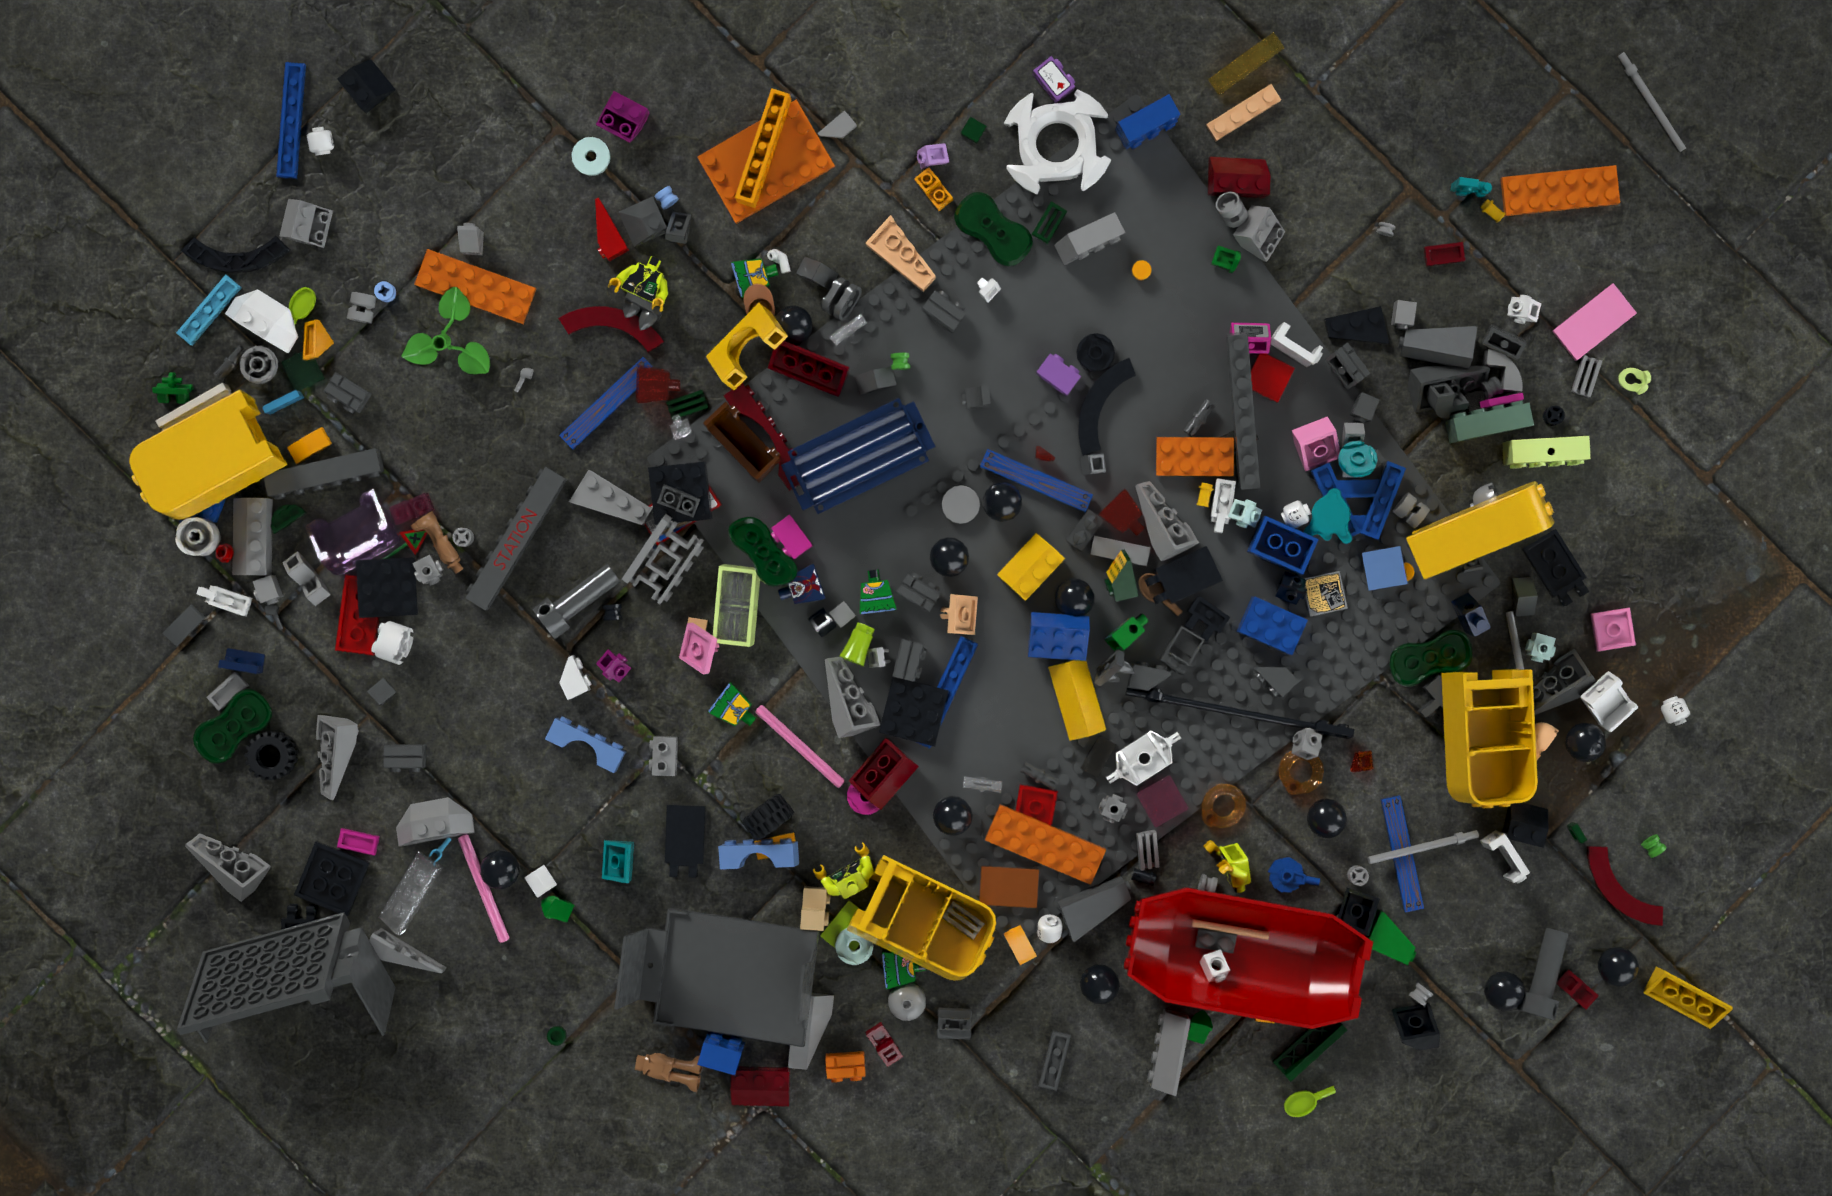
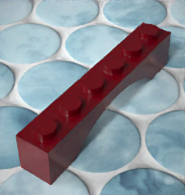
M741 383L735 390L732 389L723 396L730 406L734 405L738 409L740 415L754 420L769 434L776 450L780 454L779 458L781 461L779 462L778 475L791 492L793 489L781 466L791 460L787 452L791 449H788L785 445L787 440L782 432L779 434L776 432L774 427L777 425L771 416L767 418L764 415L763 411L766 409L761 402H755L752 397L755 393L750 386H744ZM793 451L792 455L797 456L796 452ZM796 475L790 477L794 487H798L800 484Z

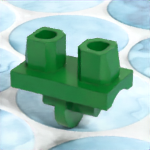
M170 372L168 377H162V383H157V386L152 388V392L157 394L158 403H169L171 401L170 394H176V403L186 404L189 402V393L193 390V384H182V378H176V373Z

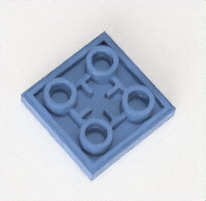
M1401 546L1362 553L1369 591L1408 584Z

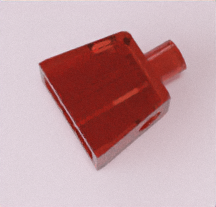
M637 364V403L668 400L669 391H680V380L670 379V372L668 370Z
M1123 489L1098 514L1105 522L1121 533L1130 529L1137 536L1145 529L1138 521L1143 513L1126 489Z

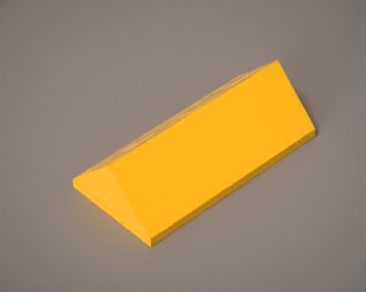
M1070 660L1049 666L1048 669L1069 741L1105 731V723L1087 661Z
M1658 967L1655 968L1643 991L1649 997L1709 1029L1714 1027L1733 1010V1007Z

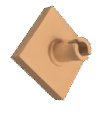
M950 594L949 608L942 607L940 612H947V614H940L941 619H948L947 633L975 635L978 597Z

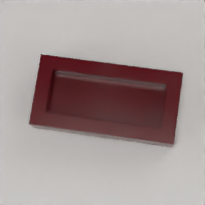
M1463 242L1424 247L1426 267L1464 262Z

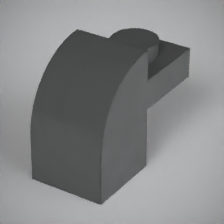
M1447 383L1430 385L1428 387L1427 402L1439 417L1447 419L1450 418L1451 412L1468 409L1469 402L1461 392L1454 393Z
M1440 675L1434 676L1422 687L1431 700L1417 711L1421 717L1426 718L1428 716L1431 718L1438 712V707L1443 711L1442 677Z

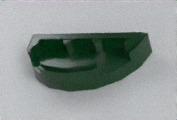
M286 504L279 507L272 517L271 529L273 534L278 533L307 514V512L297 505Z

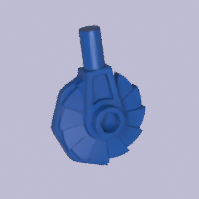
M1290 857L1275 860L1268 870L1270 873L1269 881H1271L1274 889L1282 893H1290L1298 889L1300 884L1305 885L1306 883L1319 886L1320 878L1306 876L1303 873L1302 865Z

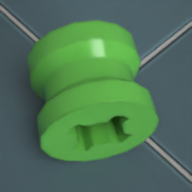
M909 353L890 354L893 360L891 370L910 369V364L908 363Z
M1657 834L1650 836L1641 844L1644 849H1647L1650 858H1654L1666 850L1665 844L1659 841L1660 837Z

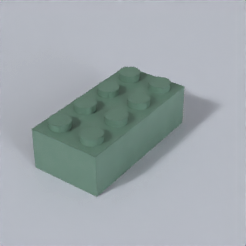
M1523 400L1506 404V408L1502 404L1487 408L1488 411L1486 412L1485 408L1471 411L1469 415H1466V412L1450 416V420L1445 421L1449 443L1534 426L1530 403L1523 404Z

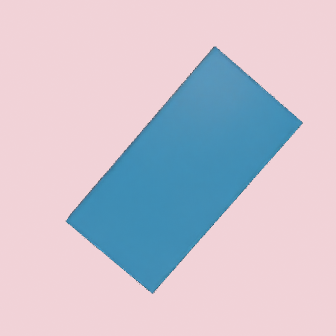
M294 390L264 405L262 408L266 414L271 415L303 399L304 396L302 392Z

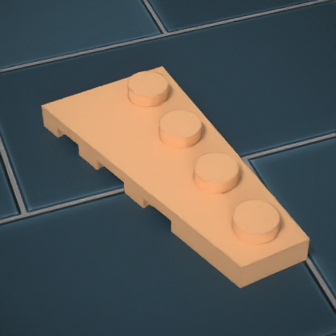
M891 215L865 243L868 248L921 291L924 292L936 279L935 274L918 254L915 247L910 243Z

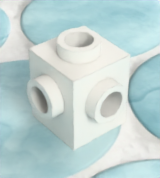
M1527 295L1512 297L1507 315L1512 317L1514 322L1525 324L1526 321L1537 322L1541 303Z

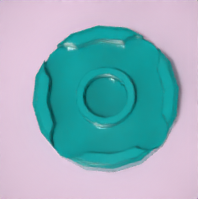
M1362 441L1346 443L1338 456V463L1342 471L1353 477L1370 475L1378 461L1374 448Z

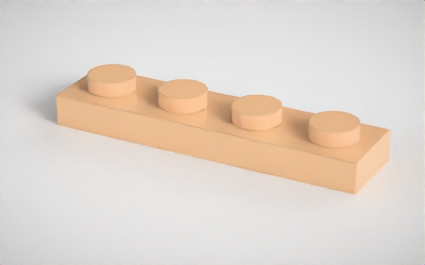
M1272 84L1206 124V127L1216 142L1279 103L1281 98Z

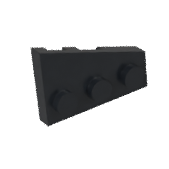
M1381 306L1324 319L1328 338L1389 344Z

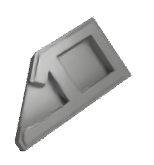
M843 111L818 132L819 137L843 139L857 125Z

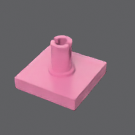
M687 623L679 658L700 673L709 674L713 655L719 650L717 649L719 648L717 638L696 624Z

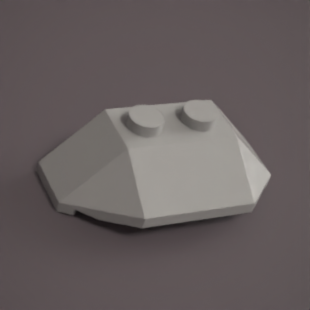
M449 797L410 804L396 827L399 847L475 833L473 815Z

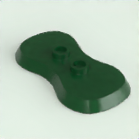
M974 192L966 196L958 205L954 214L958 228L965 234L981 240L999 264L1014 266L1028 255L1033 244L1029 230L1025 226L1007 219L989 195L982 192Z
M744 517L734 521L729 526L728 533L732 543L751 559L759 579L764 584L777 587L788 584L796 578L798 571L795 562L775 545L770 530L765 523L754 517Z
M1449 630L1427 643L1402 644L1390 656L1392 676L1401 686L1410 687L1421 683L1429 676L1437 673L1461 672L1472 661L1471 642L1464 632Z
M245 689L236 693L230 700L227 708L219 716L207 720L197 727L193 735V742L197 751L204 759L215 764L223 763L230 759L243 739L267 727L272 717V711L268 702L261 694L252 689Z

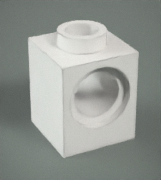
M1221 949L1203 955L1200 960L1209 983L1213 981L1218 983L1226 979L1230 969ZM1211 965H1216L1219 971L1214 970Z

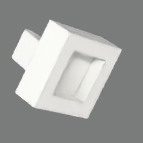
M981 278L977 282L981 289L979 293L987 303L1001 290L993 278L988 282Z

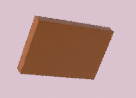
M981 866L979 901L992 906L1037 908L1039 869Z

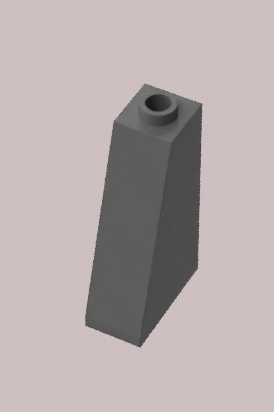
M1478 327L1406 330L1404 337H1400L1398 348H1401L1400 356L1469 369L1473 359Z
M1120 876L1057 901L1066 929L1073 942L1131 900L1129 893L1132 890L1128 881L1125 882Z

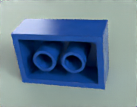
M1170 94L1119 121L1115 131L1125 149L1131 147L1133 150L1142 145L1141 142L1145 139L1152 140L1157 137L1161 130L1165 129V131H1168L1175 127L1181 114Z
M1263 516L1247 552L1298 575H1303L1319 539L1272 518Z
M1252 596L1236 632L1283 653L1293 655L1308 620Z
M1031 612L1028 657L1086 661L1090 632L1089 616Z
M708 1032L697 1065L735 1075L745 1042H742V1039L736 1036L728 1038L720 1033Z

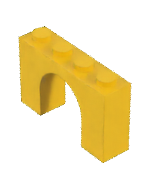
M758 303L706 356L721 381L733 390L747 378L739 364L740 353L747 342L760 336L762 341L775 350L788 337L772 312L761 303Z

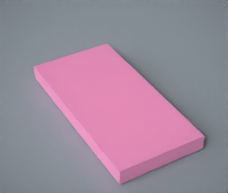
M1613 283L1552 330V332L1572 358L1577 361L1637 314V312Z

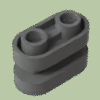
M842 277L834 280L830 291L822 299V310L828 314H834L835 318L844 321L858 302L862 293L861 287L850 284L848 280Z

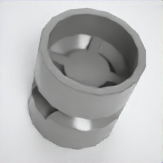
M1226 192L1219 196L1216 201V208L1225 224L1232 228L1244 224L1248 218V212L1238 194Z
M351 292L350 303L352 307L348 308L347 319L372 324L374 313L371 309L375 308L377 297ZM361 307L366 309L365 312L357 311V308Z
M1409 492L1402 497L1393 509V513L1400 518L1405 517L1406 523L1413 528H1416L1430 511L1422 502L1417 503V498Z

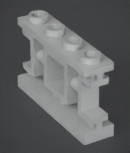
M667 514L661 519L621 579L627 584L631 582L634 587L642 580L656 590L651 598L653 600L656 599L659 605L663 600L666 602L673 594L670 590L673 586L677 587L683 579L680 576L684 570L688 572L694 563L691 559L694 555L698 557L704 548L701 546L704 540H699L696 535H693L688 542L676 534L673 530L678 523L673 522L672 518ZM666 527L670 528L666 536L673 540L671 545L668 546L661 541L658 547L654 546ZM692 544L695 545L682 565L680 562L684 556L676 551L677 548L681 545L688 550ZM660 550L676 559L669 572L653 562ZM645 558H649L645 566L653 570L651 575L648 576L641 571L635 577V573ZM659 575L666 580L671 575H674L675 577L663 595L660 594L664 586L656 582Z

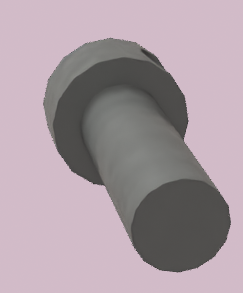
M606 564L552 603L547 597L533 607L532 610L552 637L556 639L570 629L566 623L569 619L619 584L620 580L609 565Z
M1550 928L1545 929L1530 991L1525 992L1524 999L1521 1005L1517 1007V1010L1555 1021L1560 1002L1552 998L1569 934Z

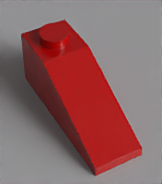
M598 197L595 199L597 242L600 246L597 250L603 259L607 258L610 262L629 251Z

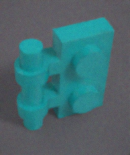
M1459 177L1451 184L1450 191L1456 192V195L1459 196L1475 193L1477 197L1482 198L1491 192L1492 185L1488 182H1481L1479 179Z

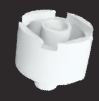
M187 518L178 525L176 530V544L182 552L188 555H209L216 550L221 542L218 527L215 523L204 518ZM197 533L200 534V536H199L200 539H199V540H196V538L198 537V536L196 535Z
M392 621L381 623L378 628L379 635L377 641L373 643L371 651L378 658L398 665L402 664L403 661L400 660L402 657L406 658L413 643V637L410 636V632H413V629Z

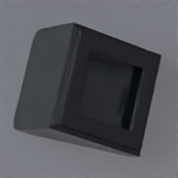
M824 608L808 618L821 637L837 627Z

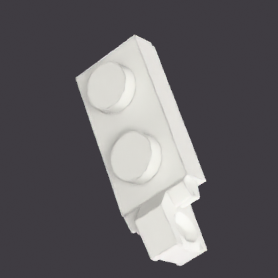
M1216 479L1211 510V522H1215V533H1223L1224 524H1228L1231 519L1228 515L1233 505L1236 481Z
M210 585L209 589L198 587L196 593L206 597L205 602L209 605L242 616H247L253 599Z

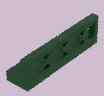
M1341 1022L1336 1023L1331 1029H1323V1026L1320 1029L1308 1028L1276 1057L1273 1063L1291 1082L1348 1030ZM1313 1031L1320 1032V1039L1317 1042H1309V1035ZM1299 1044L1306 1045V1052L1303 1055H1295V1047ZM1284 1057H1292L1291 1065L1285 1070L1279 1062Z

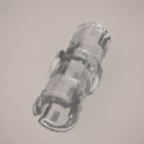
M859 314L848 323H843V326L829 335V337L837 345L848 336L852 337L853 333L866 325L867 322Z
M964 776L963 788L980 790V792L991 791L1001 793L1002 781L985 779V777L973 778ZM974 783L987 784V785H991V786L978 785V784H974Z

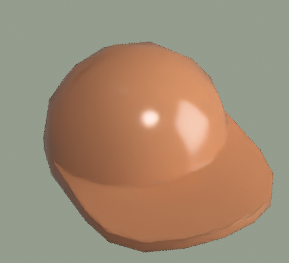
M762 284L749 286L744 294L746 315L758 303H761L775 315L771 291Z

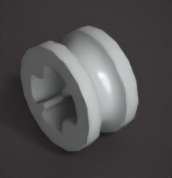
M1379 222L1380 228L1376 232L1384 236L1393 237L1394 233L1392 231L1395 230L1396 226L1386 222Z

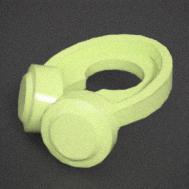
M1626 368L1620 372L1618 381L1624 389L1640 395L1647 391L1649 387L1647 384L1651 381V375L1649 371ZM1632 373L1641 383L1628 384L1625 381V377L1627 374Z

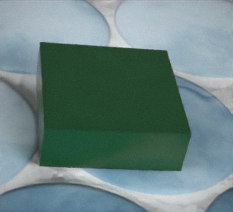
M970 116L961 131V135L977 144L987 126Z
M1571 822L1567 825L1575 842L1582 844L1587 841L1578 823Z

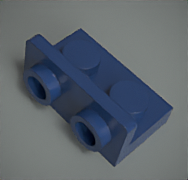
M228 648L225 659L219 660L218 667L260 674L263 673L265 654Z

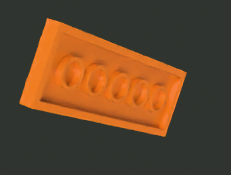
M1616 165L1500 178L1505 216L1620 204Z
M429 249L426 251L414 284L440 295H444L452 287H458L467 297L470 306L523 325L536 292L535 287Z
M1001 804L985 837V841L1090 885L1106 852V848Z

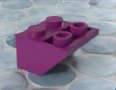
M613 91L596 126L631 143L642 130L650 112L648 108Z

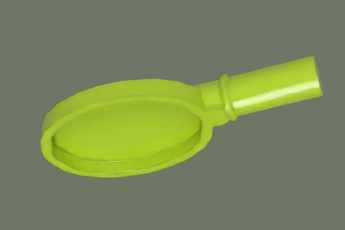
M300 288L290 299L288 309L291 310L294 324H297L298 319H303L310 314L315 306L316 295L310 288Z
M1331 1086L1314 1094L1310 1091L1295 1092L1285 1100L1284 1110L1291 1117L1305 1116L1315 1109L1317 1100L1335 1094L1336 1090L1334 1086Z

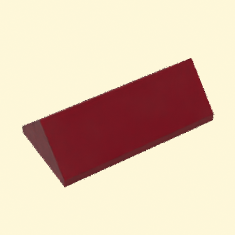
M783 341L775 350L773 349L768 365L770 370L839 397L850 371L848 366L786 341Z

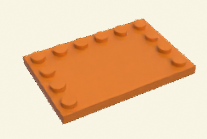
M797 99L790 103L756 208L737 203L735 195L760 121L697 156L736 224L835 167Z

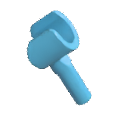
M447 838L438 849H433L429 853V857L436 853L438 858L435 862H437L442 857V852L451 839Z

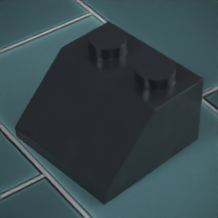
M372 59L351 67L337 78L365 113H368L396 90Z
M1527 803L1511 804L1507 810L1502 833L1510 840L1544 848L1549 830L1548 809Z

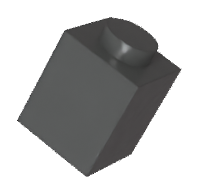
M1363 392L1359 393L1350 413L1354 417L1353 420L1359 423L1370 422L1380 399Z

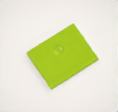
M849 900L820 936L835 948L838 935L848 927L858 907ZM851 941L849 948L855 951L860 944L857 941Z

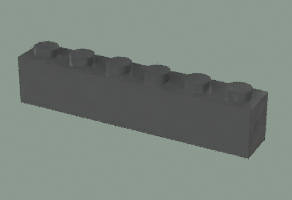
M374 448L278 470L264 477L268 497H274L275 500L286 498V494L290 493L296 496L304 494V490L308 489L319 491L324 489L323 486L329 484L331 487L342 485V482L347 480L350 483L361 481V477L368 476V478L379 477V473L385 471L380 449Z

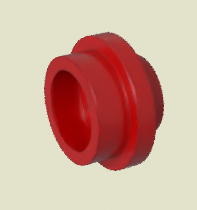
M226 543L219 545L215 552L216 558L223 563L229 562L234 554L233 547Z

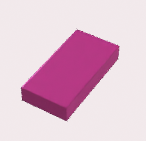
M1523 393L1488 399L1479 403L1482 409L1521 401L1524 397Z
M341 828L337 847L375 856L380 836Z

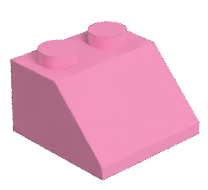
M1328 416L1292 430L1294 444L1305 472L1338 459L1340 448L1337 432Z

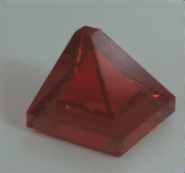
M1036 446L1035 458L1037 460L1051 462L1055 460L1052 454L1042 447Z
M1371 750L1355 753L1350 768L1351 772L1373 770Z

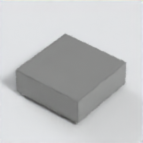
M845 601L829 612L840 627H843L856 616Z

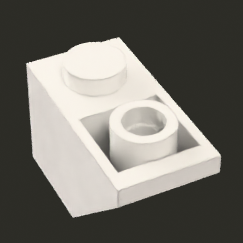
M575 655L568 657L559 682L567 700L591 690L590 685H592L588 675H584L582 672L583 664L580 658H576Z

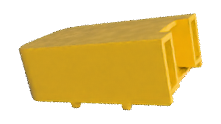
M240 389L139 443L131 452L129 463L134 474L132 475V480L137 486H140L142 490L140 496L145 503L148 502L153 510L175 520H184L285 467L287 463L283 459L278 447L267 441L256 419V416L261 413L255 403V399Z
M1536 481L1530 482L1414 530L1412 535L1408 536L1406 540L1423 578H1430L1551 528L1554 524L1552 518L1554 511L1550 502L1546 503L1544 499L1546 492L1543 485H1538Z
M1492 670V680H1478V672L1441 673L1446 781L1451 797L1458 802L1471 803L1472 807L1494 808V806L1498 805L1499 807H1510L1513 803H1523L1531 799L1537 790L1538 783L1532 670Z
M883 855L871 879L879 882L866 911L859 908L855 911L847 931L946 979L956 981L969 976L977 967L983 964L986 957L984 952L988 947L990 948L994 940L992 935L996 926V918L992 909L978 900ZM953 901L984 923L974 940L942 918ZM955 908L952 909L953 911H955L956 913H958L960 916H962L963 918H965L967 921H969L971 924H973L974 926L978 927V925H977L976 923H974L973 921H971L969 918H967L965 915H963L962 913H960L958 910H956ZM949 913L948 916L973 934L974 931Z

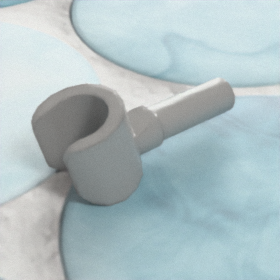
M523 368L521 370L520 380L514 391L519 392L525 378H532L533 369Z

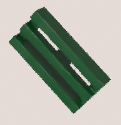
M1051 201L1031 235L1048 245L1065 217L1067 210ZM1051 208H1055V211L1053 212L1052 216L1047 222L1042 233L1038 234L1037 232L1043 224L1044 220L1046 219L1047 215L1049 214ZM1059 211L1062 212L1049 236L1045 238L1044 235Z
M703 390L666 402L672 420L709 408ZM699 395L701 396L700 399L672 408L673 404L691 399ZM703 402L704 404L703 406L685 411L677 415H675L674 413L675 411L687 408L689 406Z

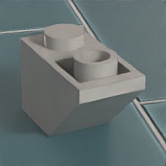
M463 223V226H457L460 252L463 255L483 256L484 232L475 226L474 223Z

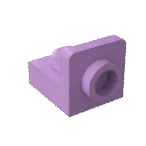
M945 143L925 145L917 151V160L920 163L921 169L949 163Z

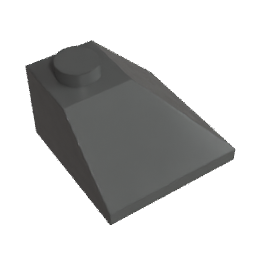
M653 196L618 212L634 247L666 232V223Z

